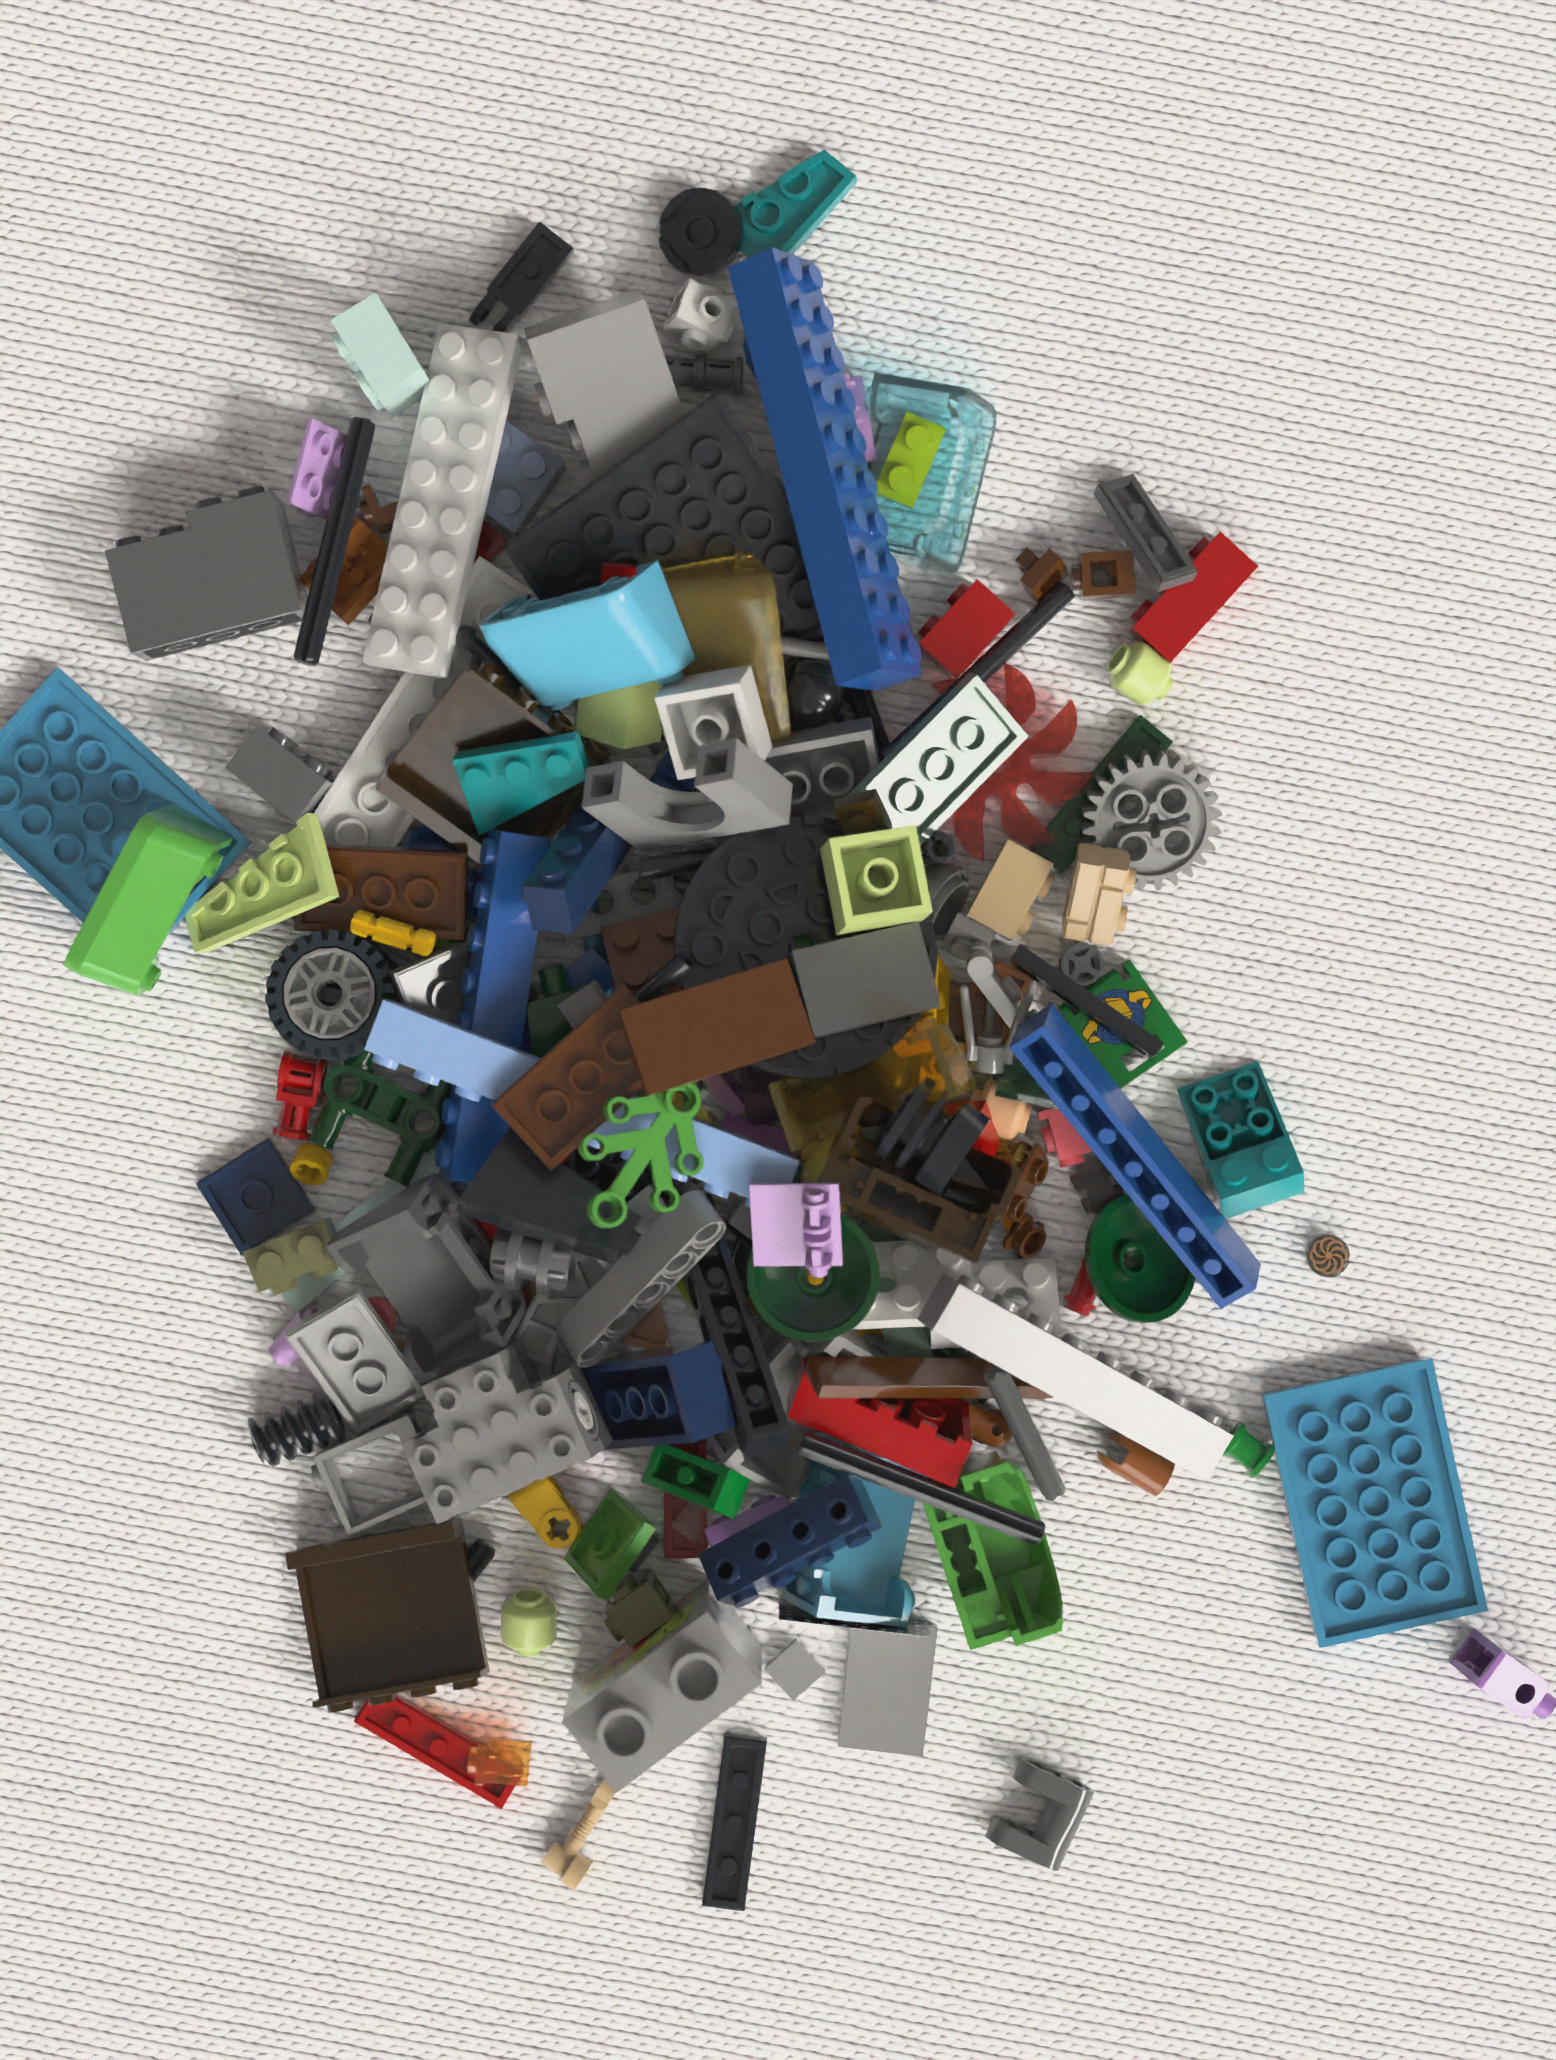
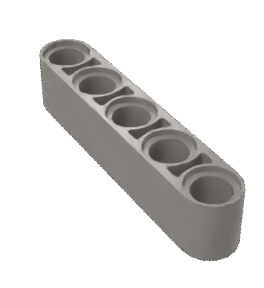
M693 1190L680 1196L677 1208L671 1212H664L640 1237L628 1256L623 1255L558 1323L556 1332L579 1367L593 1366L604 1359L723 1236L726 1224L704 1192Z

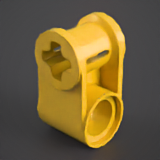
M552 1475L540 1481L536 1479L528 1486L507 1494L515 1508L530 1522L548 1546L555 1549L565 1548L575 1542L581 1533L582 1520L580 1515L564 1496L562 1489ZM554 1517L558 1521L567 1519L570 1522L571 1526L566 1530L569 1535L568 1538L563 1533L558 1536L553 1534L552 1529L556 1525L553 1520Z

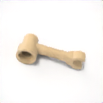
M605 1779L601 1782L564 1844L560 1845L554 1842L541 1862L542 1865L562 1877L560 1882L574 1891L593 1863L591 1859L579 1851L585 1843L587 1836L591 1833V1829L594 1828L596 1822H598L616 1794Z

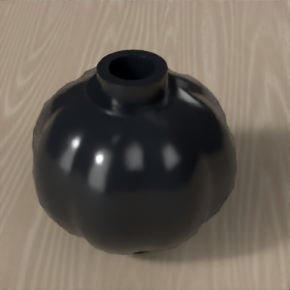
M803 657L796 659L790 668L782 665L776 673L768 692V697L775 700L772 710L776 719L790 732L833 724V722H843L851 705V701L845 699V687L836 685L831 663L821 659Z

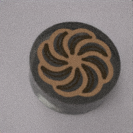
M1320 1234L1311 1239L1307 1244L1305 1261L1309 1269L1315 1274L1331 1278L1340 1275L1347 1268L1350 1261V1252L1347 1244L1341 1238L1332 1234Z

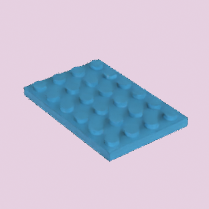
M59 667L50 674L0 730V849L82 923H84L133 828L147 812L175 804L234 838L229 846L219 850L218 853L223 856V859L213 877L209 879L204 876L199 882L195 883L169 934L185 918V915L193 905L206 895L253 842Z
M1431 1357L1261 1394L1272 1444L1275 1448L1274 1454L1315 1639L1319 1648L1488 1611L1434 1363Z

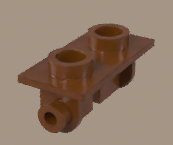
M1019 1141L1016 1146L1012 1145L1003 1160L1016 1164L1023 1172L1004 1217L998 1220L1003 1231L1009 1234L1014 1223L1019 1222L1023 1218L1027 1210L1029 1197L1035 1187L1043 1183L1048 1173L1049 1161L1040 1143L1037 1142L1032 1147L1024 1141Z

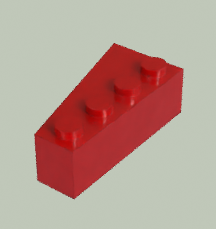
M802 1356L787 1396L788 1418L795 1420L802 1426L814 1428L953 1488L956 1487L973 1444L968 1401L958 1398H818L804 1370L807 1359Z

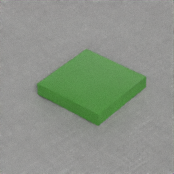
M611 1487L565 1555L564 1560L597 1596L608 1601L656 1530V1527L623 1493Z

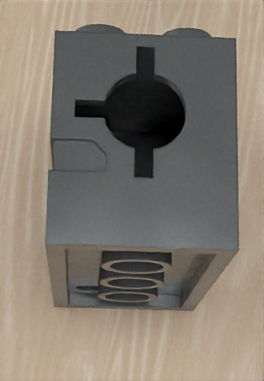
M256 486L239 491V498L222 502L221 497H213L195 503L196 509L186 511L190 529L184 530L183 525L169 526L158 530V537L142 541L141 536H130L115 541L116 548L104 550L130 652L133 655L147 662L302 622L307 594L304 585L299 581L301 571L284 504L272 490L264 491L263 486Z

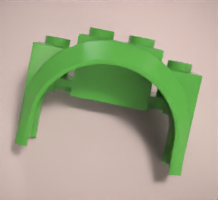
M997 1451L966 1460L956 1484V1489L1041 1521L1029 1485L1018 1465L1005 1458L1001 1459ZM923 1503L970 1650L1012 1637L1015 1646H1019L1062 1632L1064 1622L1063 1599L1045 1532L1040 1543L1032 1545Z

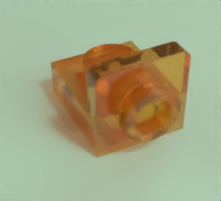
M481 1736L478 1747H470L467 1773L475 1774L474 1785L483 1786L484 1783L527 1787L532 1740Z

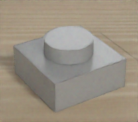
M957 913L939 948L951 953L959 960L967 961L966 951L968 946L976 941H983L990 946L996 932Z

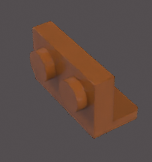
M357 516L353 519L332 606V611L348 626L377 595L388 544ZM317 558L308 565L307 570L299 578V581L308 590L310 589Z

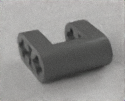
M1021 1757L1012 1778L1023 1786L1048 1797L1049 1800L1034 1831L1007 1818L994 1815L985 1837L1010 1852L1050 1870L1058 1871L1095 1791L1086 1784L1027 1757Z

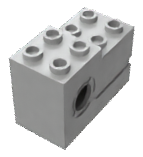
M640 288L524 328L527 340L519 343L529 374L537 371L539 373L541 382L534 384L543 414L546 416L553 413L556 424L566 422L575 451L584 449L587 458L580 460V464L587 485L684 415L650 311Z

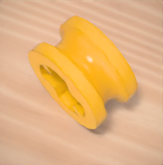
M303 1144L295 1151L290 1172L295 1179L304 1184H323L328 1179L329 1169L333 1164V1157L327 1149L319 1145Z

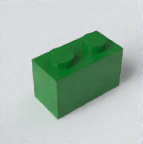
M657 1445L652 1451L641 1482L735 1520L750 1479L729 1468L670 1445Z

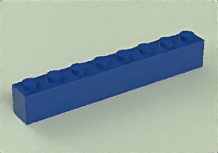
M489 829V836L483 839L480 849V862L484 864L482 882H477L473 897L474 907L478 908L476 924L471 925L467 937L468 951H471L469 969H464L461 978V993L465 995L463 1012H458L455 1025L521 1050L538 931L532 929L528 907L522 899V887L524 881L529 878L541 861L542 856L551 847L552 839ZM452 1084L450 1098L445 1099L442 1107V1123L446 1124L444 1141H440L436 1148L435 1163L439 1167V1174L447 1179L471 1182L509 1130V1124L490 1105L495 1100L485 1096H481L479 1102L467 1099L454 1093L457 1085Z
M1051 1003L1017 1025L1009 1048L1219 1308L1223 1309L1254 1291L1257 1287L1261 1263L1055 1006Z

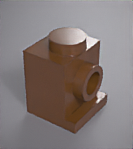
M1130 550L1080 553L1078 564L1070 566L1072 591L1080 590V600L1132 598L1135 594L1133 554ZM1103 570L1107 573L1108 582L1105 585H1098L1094 582L1093 573L1095 571Z

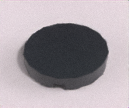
M707 188L683 190L669 201L661 213L659 225H661L660 248L668 262L681 272L697 276L717 274L728 267L741 250L744 236L742 216L734 202L719 191Z

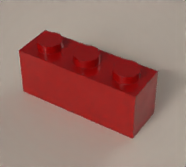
M1221 531L1212 540L1205 534L1188 553L1194 559L1192 563L1198 570L1194 581L1164 590L1165 592L1154 604L1149 599H1146L1130 617L1136 624L1128 633L1137 641L1147 643L1169 663L1176 658L1259 567Z

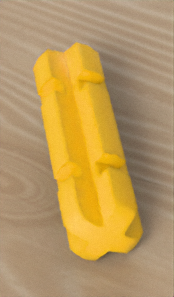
M358 910L354 913L350 924V932L364 938L370 935L374 941L403 950L409 947L412 948V953L422 956H429L436 942V934L434 932L421 928L419 931H415L412 925L383 916L376 919L375 914L363 910Z

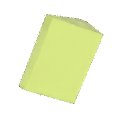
M657 680L579 698L574 732H579V735L582 737L592 738L598 742L621 749L661 742L663 726L655 697L663 685H659Z

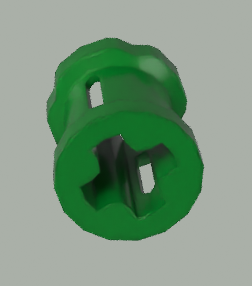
M1239 1421L1229 1431L1233 1437L1223 1455H1230L1246 1468L1247 1476L1254 1478L1267 1465L1275 1452V1448L1271 1444H1262L1246 1431V1424Z

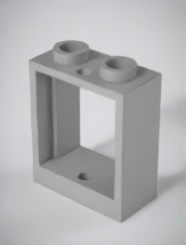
M413 1410L319 1451L313 1457L316 1463L311 1466L314 1479L321 1490L327 1488L333 1504L329 1505L331 1517L338 1529L345 1528L348 1537L426 1502L422 1490L419 1489L358 1516L333 1460L395 1431L401 1443L421 1431Z

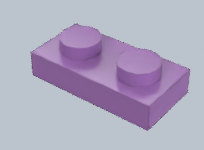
M769 1495L752 1503V1509L736 1515L735 1520L724 1515L717 1517L711 1522V1527L704 1529L710 1545L713 1546L788 1506L787 1500L784 1495L777 1498L774 1495Z

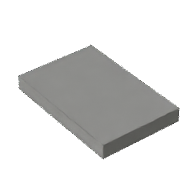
M359 1287L285 1330L286 1339L356 1436L425 1396L421 1386L427 1382L422 1383L415 1372L407 1366L403 1358V1348Z
M929 1625L930 1637L850 1628L838 1747L923 1757L938 1630L936 1625Z

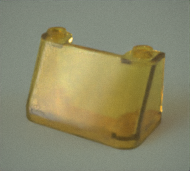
M751 553L661 569L695 656V660L682 670L683 676L751 664L771 742L788 739L790 736V721L775 586L769 570ZM660 719V725H661L662 733H663V735H664V737H665V733H664V730H663L662 722H661V719Z

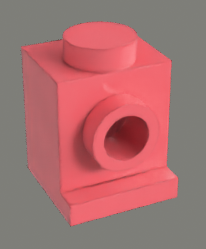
M1055 1105L1035 1111L1037 1120L1046 1119L1048 1127L1041 1128L1043 1142L1047 1153L1055 1151L1060 1168L1085 1162L1084 1154L1092 1152V1149Z

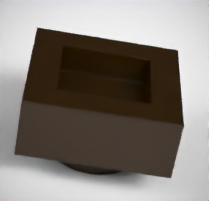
M876 788L837 798L834 801L833 811L845 836L887 830L892 827V821Z

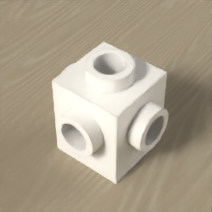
M689 279L676 293L662 330L681 339L682 344L692 350L709 353L720 341L726 343L736 323V319L731 317L736 301L726 297L725 293L715 286L702 285Z

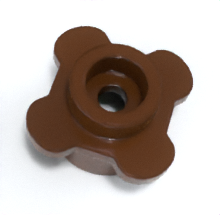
M1025 1213L1023 1218L1019 1222H1015L1009 1234L1005 1236L1002 1243L1003 1248L1007 1251L1014 1250V1256L1019 1259L1035 1256L1042 1249L1046 1241L1044 1224L1040 1221L1034 1222L1033 1216Z

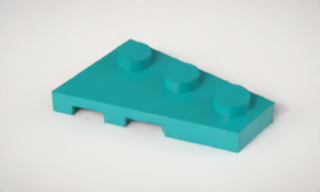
M823 149L780 175L778 181L758 193L753 191L741 198V203L736 205L742 216L744 228L740 252L748 258L773 247L794 255L858 182L857 176Z
M579 732L458 751L452 759L478 835L584 781L586 769L590 767Z

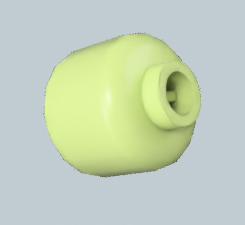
M1136 641L1130 645L1127 643L1122 644L1115 651L1107 666V672L1110 673V685L1137 705L1148 704L1154 699L1162 700L1173 685V678L1170 677L1172 664L1144 641Z
M523 1588L513 1592L511 1597L506 1599L501 1606L502 1642L509 1648L516 1650L518 1655L526 1657L536 1656L541 1653L542 1649H546L554 1643L557 1636V1609L555 1602L539 1589Z

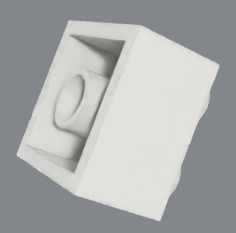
M751 664L683 676L672 683L663 685L655 697L677 780L694 778L696 776L698 748L700 745L737 738L764 761L772 748Z

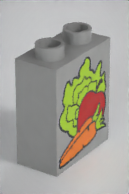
M707 1579L675 1603L672 1619L631 1648L626 1641L574 1679L561 1722L617 1794L762 1684V1644L732 1605L717 1601Z

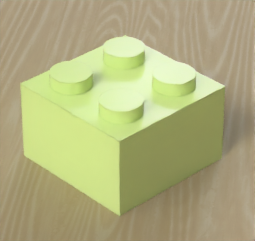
M916 825L830 838L820 849L836 935L903 925L917 921L922 922L933 912Z

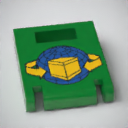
M1129 958L1121 963L1124 971L1129 976L1127 980L1124 981L1116 969L1113 968L1085 989L1164 1043L1163 1049L1154 1060L1151 1059L1150 1061L1147 1059L1129 1072L1120 1058L1133 1048L1082 1013L1078 1012L1074 1015L1071 1008L1065 1002L1057 1007L1063 1018L1120 1089L1136 1080L1188 1043Z

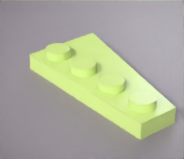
M306 813L296 821L298 825L287 834H280L269 843V849L256 859H249L238 868L240 871L228 882L219 883L193 905L185 915L194 953L210 952L339 897L318 814Z

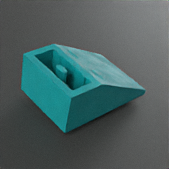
M1259 1061L1177 1088L1209 1187L1219 1212L1225 1219L1305 1193L1304 1171Z

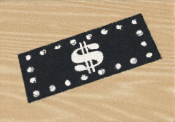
M779 1604L778 1620L930 1637L928 1621L909 1619L907 1627L819 1618L797 1606Z

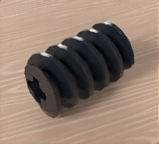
M318 1393L313 1394V1407L310 1409L299 1399L296 1401L297 1413L293 1415L285 1405L280 1406V1420L277 1421L269 1411L264 1412V1426L261 1427L253 1417L248 1418L250 1437L261 1462L264 1463L266 1460L269 1465L273 1467L278 1466L281 1461V1453L287 1460H294L297 1456V1447L303 1454H310L313 1451V1441L318 1447L324 1449L329 1446V1434L338 1443L344 1441L346 1435L344 1421L341 1413L330 1398L329 1402L325 1403Z

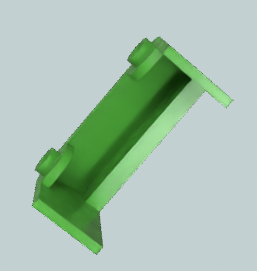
M175 804L145 813L128 837L70 947L63 966L82 977L137 996L146 991L151 992L163 971L157 967L159 963L157 955L195 883L199 882L204 876L209 879L213 877L223 859V856L218 853L219 850L229 846L234 838Z

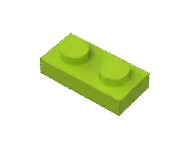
M907 411L876 482L878 489L876 495L913 510L947 428Z

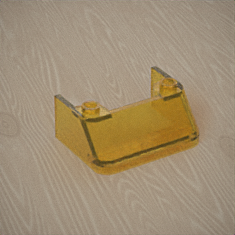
M935 1017L910 1025L913 1034L904 1036L899 1043L883 1056L853 1072L823 1079L802 1080L783 1078L768 1084L791 1152L820 1139L835 1135L845 1114L857 1102L859 1097H870L874 1102L895 1112L905 1096L918 1087L927 1076L937 1082L927 1098L930 1102L938 1100L945 1089H947L949 1098H952L977 1086L971 1068L947 1023L938 1025Z

